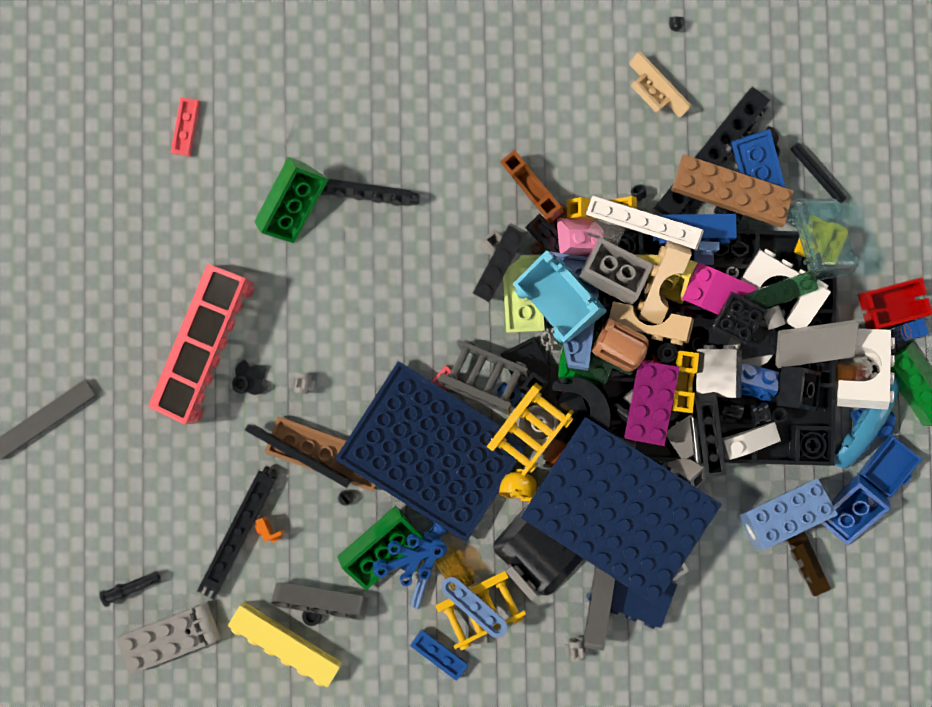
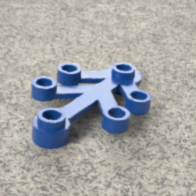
M410 534L407 537L408 546L411 548L417 546L424 548V550L416 551L400 545L397 541H391L388 544L389 552L393 555L400 553L405 555V557L391 562H387L384 559L375 561L373 564L374 574L378 577H385L389 571L409 564L406 571L400 576L401 584L409 586L412 583V575L421 559L428 557L424 566L418 570L419 577L426 580L431 576L430 569L435 560L445 555L447 551L446 544L439 539L429 542L418 538L416 534Z

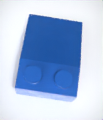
M858 474L831 502L838 515L821 524L848 546L891 509L890 500L863 476Z

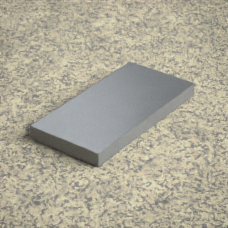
M856 320L778 331L775 365L781 368V366L789 367L854 357L859 323Z

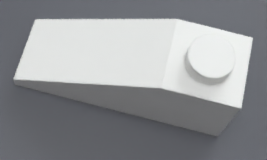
M775 422L722 438L724 459L731 460L781 441Z

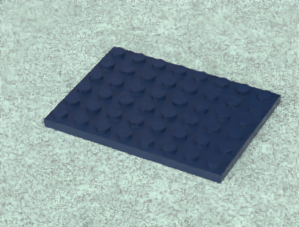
M397 361L335 458L338 462L466 543L498 493L502 479L511 472L518 461L503 448L499 449L497 447L492 451L487 447L502 426L400 361ZM508 432L504 437L507 439L506 442L520 453H523L527 443L513 433Z
M584 417L520 518L656 605L722 504L595 422Z

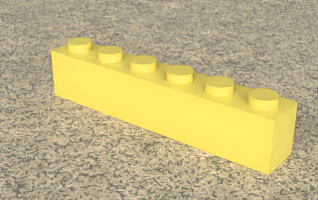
M246 602L239 606L228 624V627L231 628L234 634L243 635L248 638L247 641L252 645L261 646L268 655H275L280 658L284 665L293 666L302 676H309L314 679V683L318 686L328 688L342 664L335 657Z

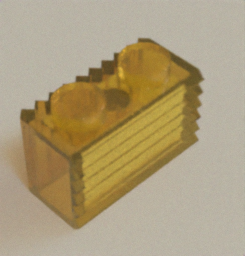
M453 547L443 557L435 560L434 563L445 579L456 577L467 587L475 583L474 577L476 573L471 566H466L463 561L466 558L460 549L456 551ZM454 583L449 584L452 590L456 589Z

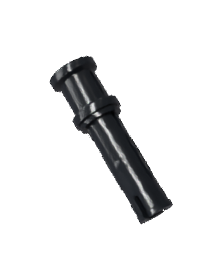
M154 571L125 584L118 583L109 590H101L99 592L100 600L104 607L110 606V603L117 600L123 601L134 592L160 583V574L158 571Z

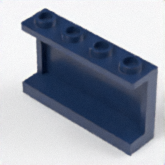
M615 579L610 612L616 615L619 612L625 614V618L634 622L637 619L643 621L645 626L655 629V626L662 628L678 584L675 581H671L655 605ZM591 589L586 595L589 601L592 599Z

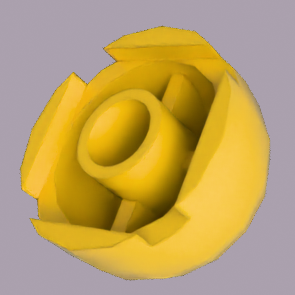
M517 469L516 472H510L502 479L499 495L509 499L514 497L521 499L520 501L530 502L538 489L536 480L531 475H528V472L523 476L521 474L523 469Z

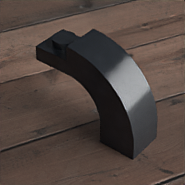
M579 373L574 374L573 380H570L569 377H558V379L553 381V391L572 392L581 395L589 404L590 420L601 427H610L612 419L611 402L606 391L597 381Z

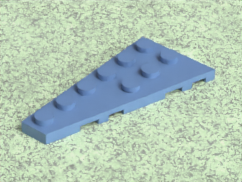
M551 252L556 254L579 278L588 257ZM582 281L598 299L599 289ZM594 323L569 342L563 343L568 368L588 371Z

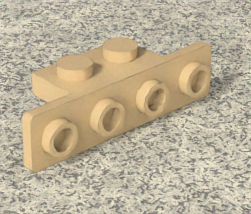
M639 51L629 62V65L640 75L632 83L631 87L656 113L668 105L678 117H682L689 110L691 104Z

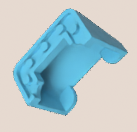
M547 250L513 283L516 288V294L522 299L527 298L531 300L554 327L553 336L560 343L562 341L563 343L569 342L607 312L606 308L578 279L573 271L556 254Z

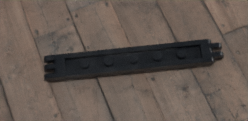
M329 179L321 195L330 194L339 198L350 197L355 200H371L375 203H391L395 206H410L420 203V195L410 190Z
M267 465L263 471L259 470L197 589V592L201 593L204 587H206L204 595L207 597L211 590L214 591L211 595L212 600L216 599L276 482L274 475L277 470L272 469L268 475L267 472L270 467Z

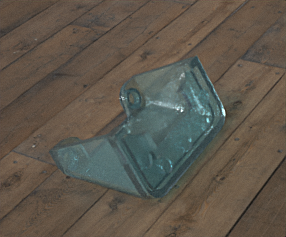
M826 198L794 199L790 204L787 219L788 221L793 220L792 225L797 226L806 257L803 263L807 265V273L811 275L809 279L817 281L818 279L823 280L853 274L859 265V261L852 249L842 216L841 203L836 199Z

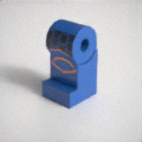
M924 318L914 319L886 329L891 330V337L895 338L894 344L929 335Z

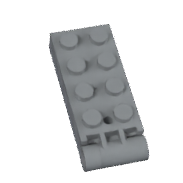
M204 602L124 633L117 637L116 641L128 674L132 675L221 639L209 604Z

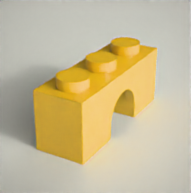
M677 351L673 366L680 368L671 411L693 413L695 393L692 392V382L694 374L697 373L699 353Z

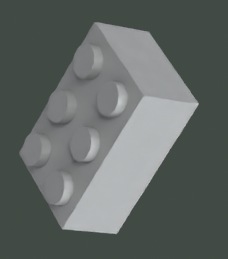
M599 238L578 279L628 305H632L638 299L653 264Z

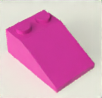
M698 262L682 299L718 314L731 291L751 300L756 287Z

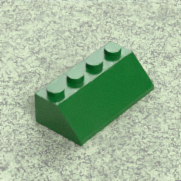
M287 157L254 221L260 233L295 243L329 179L308 164Z
M911 341L891 354L894 355V367H890V372L894 373L900 382L899 391L923 426H932V369L914 342Z
M395 505L343 550L337 558L341 568L367 591L381 578L374 574L373 564L375 561L384 559L387 562H391L405 557V555L400 553L393 555L389 552L388 544L391 541H397L400 545L411 548L408 546L407 537L410 534H416L418 538L423 539V536L408 517Z

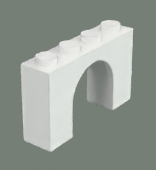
M765 249L764 252L759 250L740 279L756 287L751 300L767 279L777 275L787 276L797 283L799 297L785 318V322L794 328L807 327L831 293L827 289L829 285L819 279L817 282L809 279L811 275L802 269L797 272L792 269L793 264L785 259L780 262L774 258L776 254L768 249Z
M858 329L855 354L873 359L877 363L880 372L869 381L839 380L837 406L888 410L889 403H893L894 391H890V384H894V373H890V367H894V355H891V349H894L895 338L891 337V330Z

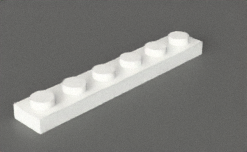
M592 196L586 213L588 216L695 250L698 249L704 230L595 196Z

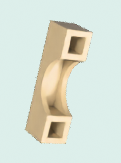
M667 241L665 247L661 246L658 254L660 260L657 265H653L650 275L653 277L644 287L643 293H645L643 300L640 299L637 304L636 310L638 311L639 319L657 325L663 322L668 311V301L661 295L660 286L669 276L684 273L691 257L690 248Z
M613 302L609 316L610 319H614L643 335H652L651 339L663 341V338L671 339L672 344L683 346V342L689 343L694 319L691 317L671 314L665 322L659 325H646L638 318L634 306Z

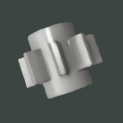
M547 328V332H544L541 336L542 345L546 346L547 351H559L560 347L563 346V341L560 343L553 336V328Z
M871 358L867 360L862 359V366L859 367L864 371L862 376L870 377V379L875 378L880 372L877 363Z
M297 373L296 378L291 377L290 386L294 387V392L308 394L309 390L314 389L315 381H311V375Z
M573 637L569 639V644H565L566 656L571 657V660L574 662L585 660V655H589V648L583 647V638Z

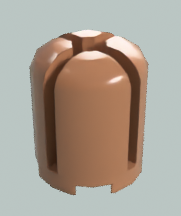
M608 318L601 329L602 331L597 341L595 340L591 352L626 372L634 371L646 356L649 340L645 335L614 319Z

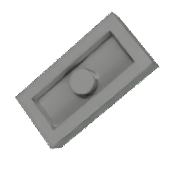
M509 564L504 568L506 573L532 601L537 596L534 591L537 589L530 580L526 582L523 579L522 575L524 573L517 565L513 567Z

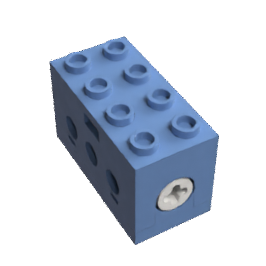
M817 478L737 516L754 549L758 551L766 550L838 514Z

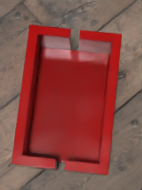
M923 277L857 294L861 310H866V314H863L866 328L880 329L932 315L929 298L915 300V297L927 294Z

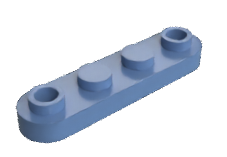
M448 577L442 583L443 593L486 632L495 638L502 637L506 633V621L458 578ZM450 583L455 584V590L452 591L449 589L448 586ZM495 623L501 625L499 630L494 629L493 625Z

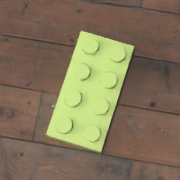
M540 254L520 255L521 257L508 267L503 277L506 333L545 331L544 315L531 300L520 298L516 294V288L513 285L540 257Z

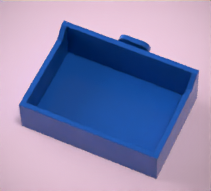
M887 436L857 475L863 476L886 497L891 498L902 484L906 485L912 478L910 474L921 462L922 458L913 453L894 436Z

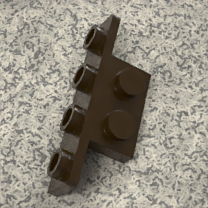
M805 531L787 539L791 548V556L797 561L798 571L801 577L805 579L812 596L816 597L831 590Z

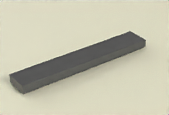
M84 379L0 436V460H3L96 397L97 394L88 380Z

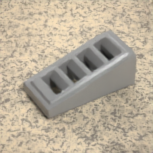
M494 229L481 239L479 245L492 256L502 236ZM516 253L510 265L521 257L518 253Z

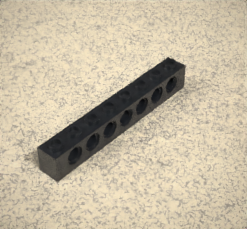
M752 86L694 158L720 166L719 163L723 159L726 161L733 153L731 141L743 138L744 132L746 130L750 131L757 122L754 120L758 115L762 117L767 111L768 107L766 105L770 99ZM745 108L750 109L752 115H748L745 112ZM733 123L739 124L740 130L735 129ZM721 137L727 138L729 144H724L721 141ZM709 152H714L717 155V159H712ZM671 186L654 208L662 215L684 214L686 212L684 207L687 203L691 205L695 199L671 191ZM674 196H680L682 199V203H676L674 201Z

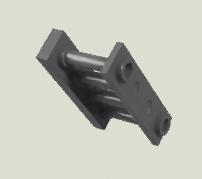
M458 339L457 345L462 351L450 374H440L438 378L440 385L510 415L513 407L509 398L520 376L529 377L530 374L527 366L521 362L514 363L480 349L471 341H461ZM471 353L479 358L468 380L463 383L458 381L457 376L468 354ZM485 361L496 364L485 388H482V390L475 388L474 383ZM504 367L513 371V374L503 395L498 398L492 395V390Z

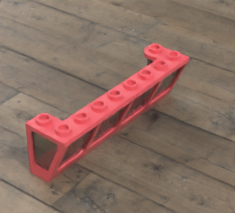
M210 264L206 265L148 405L149 408L185 425L196 424L197 421L201 420L203 411L199 404H202L205 399L206 393L204 391L206 386H209L212 382L213 369L218 366L221 359L219 357L222 349H225L228 343L227 335L235 326L234 318L236 313H239L242 309L243 303L241 301L251 297L254 292L253 282Z

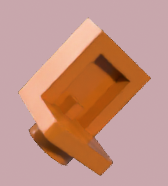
M267 515L256 520V531L259 535H262L264 542L271 540V543L282 539L281 535L286 532L285 529L274 533Z

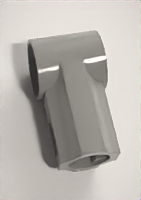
M779 305L767 309L768 312L764 319L768 330L786 324L784 320L786 313L784 309H780Z

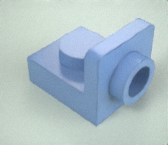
M700 241L698 249H694L693 261L704 265H713L714 253L719 250V242Z

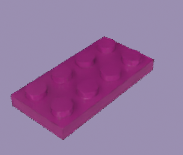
M642 361L636 371L624 439L665 446L680 367Z

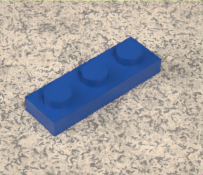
M423 629L419 631L410 644L413 649L456 681L468 666L465 660Z

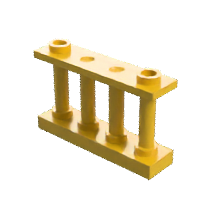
M538 383L532 386L487 445L492 451L497 447L499 449L503 448L526 466L521 473L523 476L528 471L530 473L533 472L538 465L535 462L560 429L563 426L567 428L573 420L571 415L574 411L570 410L565 415L541 396L542 394L539 391L542 389V386ZM531 402L534 404L538 403L561 421L555 430L551 429L530 412L528 406ZM520 417L522 419L526 418L549 436L543 446L518 427L516 421ZM508 432L514 433L537 451L532 460H529L506 442L507 439L504 437Z
M506 571L469 588L475 594L478 593L479 597L481 596L483 601L497 613L488 594L490 592L488 588L493 585L496 588L499 587L512 615L505 619L506 623L513 622V624L524 620L525 610L518 611L506 586L507 582L505 579L509 578ZM447 599L435 605L438 613L443 611L449 618L459 640L454 645V648L460 647L461 650H464L471 646V641L488 632L470 617L477 633L466 638L454 613L455 608L453 605L455 603ZM495 623L493 627L496 630L500 628L501 625L499 623Z

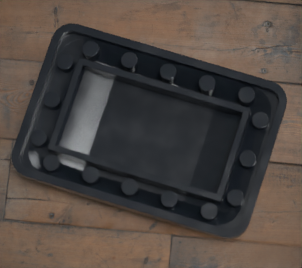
M525 506L495 540L493 549L496 555L506 564H511L513 567L517 565L524 573L522 575L523 579L526 582L530 580L537 588L535 589L536 591L547 596L558 588L583 558L520 518L526 508Z

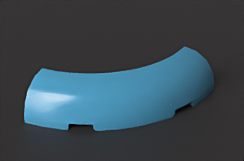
M895 375L894 384H890V391H894L893 403H889L888 410L866 408L856 421L857 424L851 431V435L848 433L836 446L835 466L840 468L851 467L865 452L883 427L893 409L900 390V382Z

